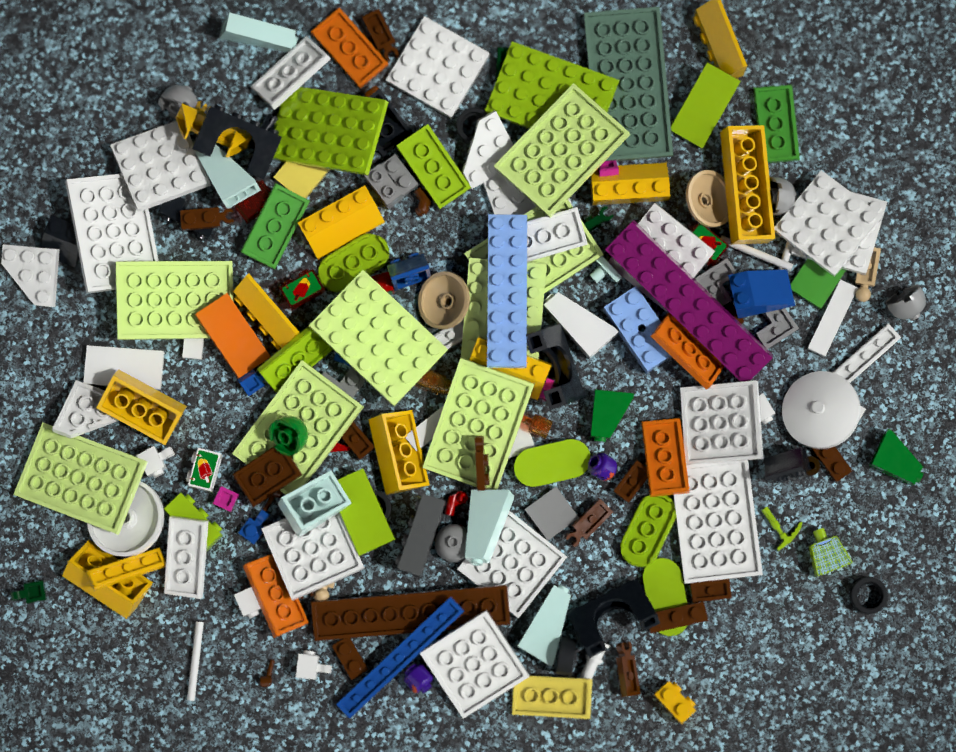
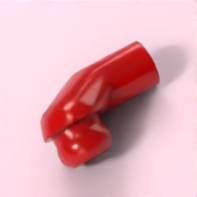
M459 491L449 496L444 514L454 516L456 506L467 502L468 495L463 491Z

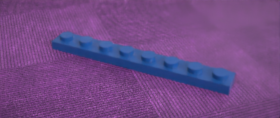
M450 596L336 705L350 719L464 612V609Z

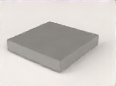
M554 487L525 509L547 541L579 518L557 487Z

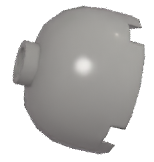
M172 85L168 87L158 100L160 108L163 111L166 108L169 111L168 115L176 119L182 103L195 108L198 102L192 89L186 85Z
M769 177L773 215H784L797 200V193L792 183L785 178Z
M917 284L903 289V293L898 296L897 293L891 296L886 301V305L891 314L896 318L913 321L921 316L920 312L923 311L926 305V297L922 288Z
M449 524L437 532L435 549L444 561L459 563L466 559L467 529L459 524Z

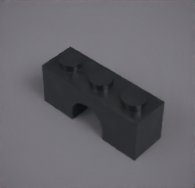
M178 197L163 203L158 212L162 215L161 219L170 224L175 222L179 224L178 227L181 229L180 210H186L189 203L184 198ZM218 228L191 231L195 232V236L203 241L206 239L212 241Z

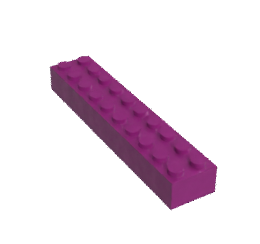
M635 220L605 249L741 382L750 381L773 358V354Z

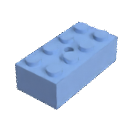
M637 286L604 306L603 312L619 331L618 334L646 374L672 357L651 337L661 321ZM638 326H643L645 331L640 332Z

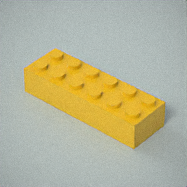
M764 125L727 126L720 131L731 245L769 243L775 239Z

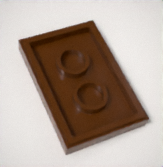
M274 446L232 475L251 505L256 507L303 474L291 456L281 454Z

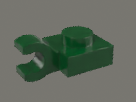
M608 206L602 207L599 215L596 217L590 216L583 221L589 232L598 228L604 222L613 219V214L608 217L603 214L604 211L608 210Z
M44 581L23 584L24 590L11 592V599L13 601L26 598V603L29 604L47 600Z

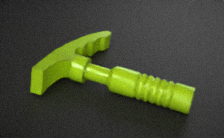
M768 506L761 510L773 529L780 535L779 538L783 539L782 544L776 548L779 551L796 537L802 527V522L797 525V528L794 530L795 532L791 533V536L788 537L780 528V524L772 515Z

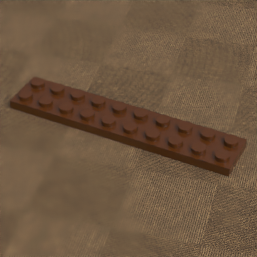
M507 584L311 601L314 640L322 641L412 633L450 596L464 609V612L445 630L457 629L485 610L488 611L497 626L510 625Z

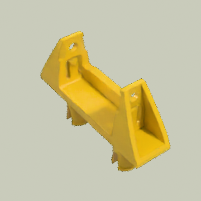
M201 101L197 102L195 108L183 103L181 104L176 115V121L184 139H187L190 131L198 134L206 115V103L202 108H200ZM232 127L223 131L216 143L228 147L225 156L228 158L247 149L252 136L249 132L239 127Z

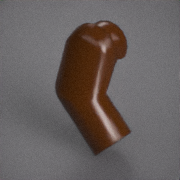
M422 187L414 192L419 200L415 213L417 216L422 217L429 212L431 201Z

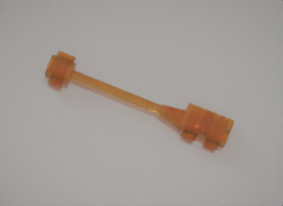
M429 370L415 386L438 396L439 393L448 395L452 381L440 373ZM535 414L533 419L524 415L521 423L530 426L528 432L546 439L553 421Z

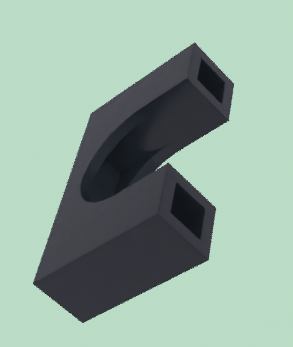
M219 105L209 106L192 149L210 157L218 137L223 131L232 127L243 128L249 132L254 141V151L245 171L265 179L282 138L278 135L279 131L268 127V130L260 128L261 123L254 120L246 122L242 120L244 116L235 112L232 115L225 113L226 108Z
M561 324L525 335L530 354L539 351L544 352L551 360L555 370L556 381L554 387L543 391L549 410L585 398L586 396Z
M637 578L567 612L568 618L589 658L607 650L603 638L598 631V623L602 616L611 610L623 609L629 611L635 617L642 632L660 624L657 613Z

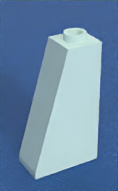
M230 12L223 20L219 37L222 40L289 52L292 48H295L297 43L296 30Z
M216 144L210 157L195 151L227 209L261 191L255 179L232 158L225 157L226 153Z
M471 490L465 558L471 565L482 566L483 563L490 562L514 500V495L510 490Z
M560 584L558 587L553 586L518 645L519 648L552 667L555 660L571 597L568 594L569 589Z

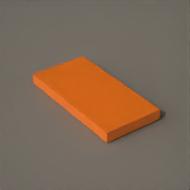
M340 7L311 31V34L360 89L389 65L386 59Z
M228 293L195 314L238 379L271 357Z
M670 312L666 314L651 335L706 390L711 387L725 367Z
M680 418L642 421L641 427L650 497L689 493Z
M272 554L243 565V569L274 638L309 623L299 599L292 601Z

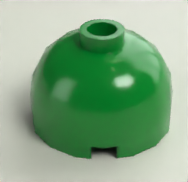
M283 416L270 425L269 438L271 441L274 440L276 444L275 449L281 454L292 456L306 446L309 437L308 430L303 421L298 417Z

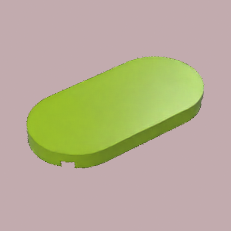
M375 234L359 236L321 261L318 271L321 284L332 292H342L362 270L369 276L374 274L388 262V244L381 236Z
M565 439L527 448L516 457L514 473L522 484L530 487L576 478L587 471L588 462L591 458L590 451L584 443L575 439Z
M649 495L644 497L639 503L620 544L622 557L628 564L634 567H646L657 559L676 520L675 505L670 497L667 495L650 497Z
M658 558L652 564L646 566L642 576L644 591L656 612L688 605L681 570L675 562L667 558ZM687 626L660 631L659 633L665 636H675L683 632Z

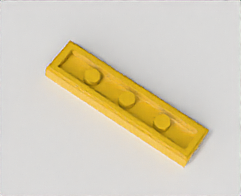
M159 547L88 570L86 575L94 591L166 567V561Z

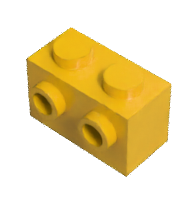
M667 681L653 695L682 724L696 711L694 708L696 704L688 696L684 698L680 693L682 689L676 682L671 684L670 681Z

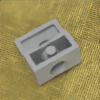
M396 154L381 165L378 164L370 170L368 176L364 175L367 183L388 210L419 186Z

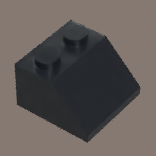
M51 215L43 233L41 248L60 249L59 262L76 268L80 257L73 223Z

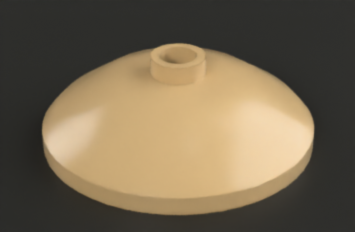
M711 170L700 171L693 175L686 188V202L690 213L700 224L706 227L713 228L725 224L728 221L725 178Z
M446 271L430 276L422 285L418 297V308L423 320L429 326L442 330L458 325L465 317L470 303L469 290L464 280L457 274Z

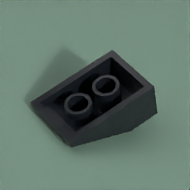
M376 85L362 95L364 97L384 99L389 102ZM390 102L387 106L376 146L383 157L393 150L396 145L413 134Z

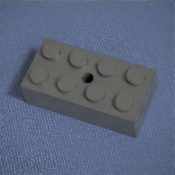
M422 494V497L417 498L414 507L417 510L416 515L411 516L408 527L411 528L409 535L405 534L402 542L404 547L403 553L398 554L395 562L398 565L397 569L399 571L422 577L446 506V501L426 494Z

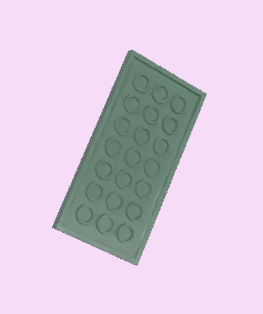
M660 7L584 13L588 69L619 80L608 114L630 132V136L606 161L673 157Z

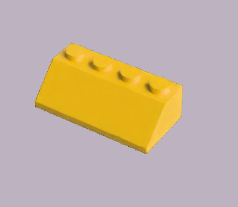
M710 0L697 8L695 16H693L696 27L701 29L700 37L702 43L707 44L709 49L707 51L710 62H714L715 67L735 78L744 76L747 64L721 0Z
M667 163L618 165L619 175L600 177L598 169L591 175L592 205L669 201L670 199Z
M363 186L299 221L298 225L317 259H320L385 222L366 186Z
M248 273L233 291L236 295L234 300L240 307L244 305L249 310L246 314L253 322L257 320L261 324L258 328L265 336L269 334L273 338L271 343L279 350L300 333Z
M478 337L470 361L487 366V339ZM527 355L526 368L492 369L535 383L530 398L538 400L551 364Z
M118 369L110 380L96 408L166 445L187 406Z
M413 411L386 413L368 419L385 494L401 493L429 486L427 471L422 468L424 458L419 445ZM411 431H413L417 452L405 438Z
M88 540L68 561L62 576L127 619L138 607L153 582L140 575L93 591L86 572L119 561V559L103 551L95 543Z

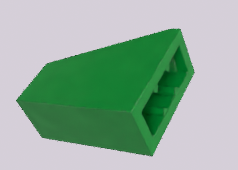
M595 390L590 438H594L595 442L602 443L610 440L632 402L634 393Z
M887 429L869 466L911 486L915 485L916 482L919 483L924 474L921 472L923 466L894 432Z

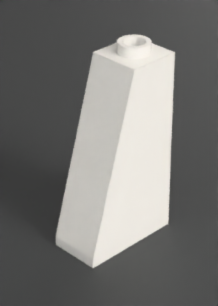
M559 292L555 295L553 293L544 300L543 308L557 324H561L563 331L588 359L593 357L619 333L615 327Z

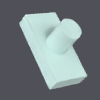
M603 256L596 260L600 266L590 274L596 283L607 274L616 284L623 279Z

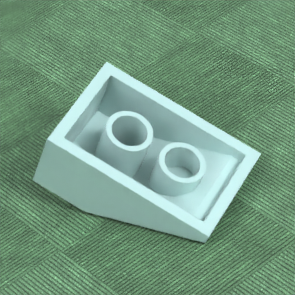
M329 471L281 497L278 506L296 535L300 537L349 506L351 501L333 472Z

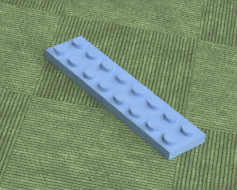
M488 214L487 368H526L527 215Z

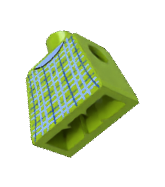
M824 528L813 532L817 543L810 545L809 551L815 577L853 563L837 536L827 538Z

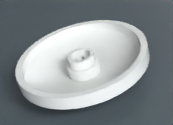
M828 371L812 372L796 380L788 389L782 405L783 421L790 435L804 446L814 449L832 448L847 440L856 429L861 412L860 400L853 386L842 376Z
M140 481L119 535L87 523L88 531L94 543L103 551L118 557L135 556L149 549L158 539L164 524V509L158 494L150 486Z

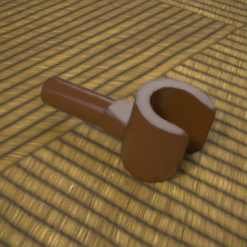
M279 490L270 496L263 510L267 512L274 501V497L280 499L283 492Z
M270 659L267 676H260L261 687L272 685V670L275 660Z

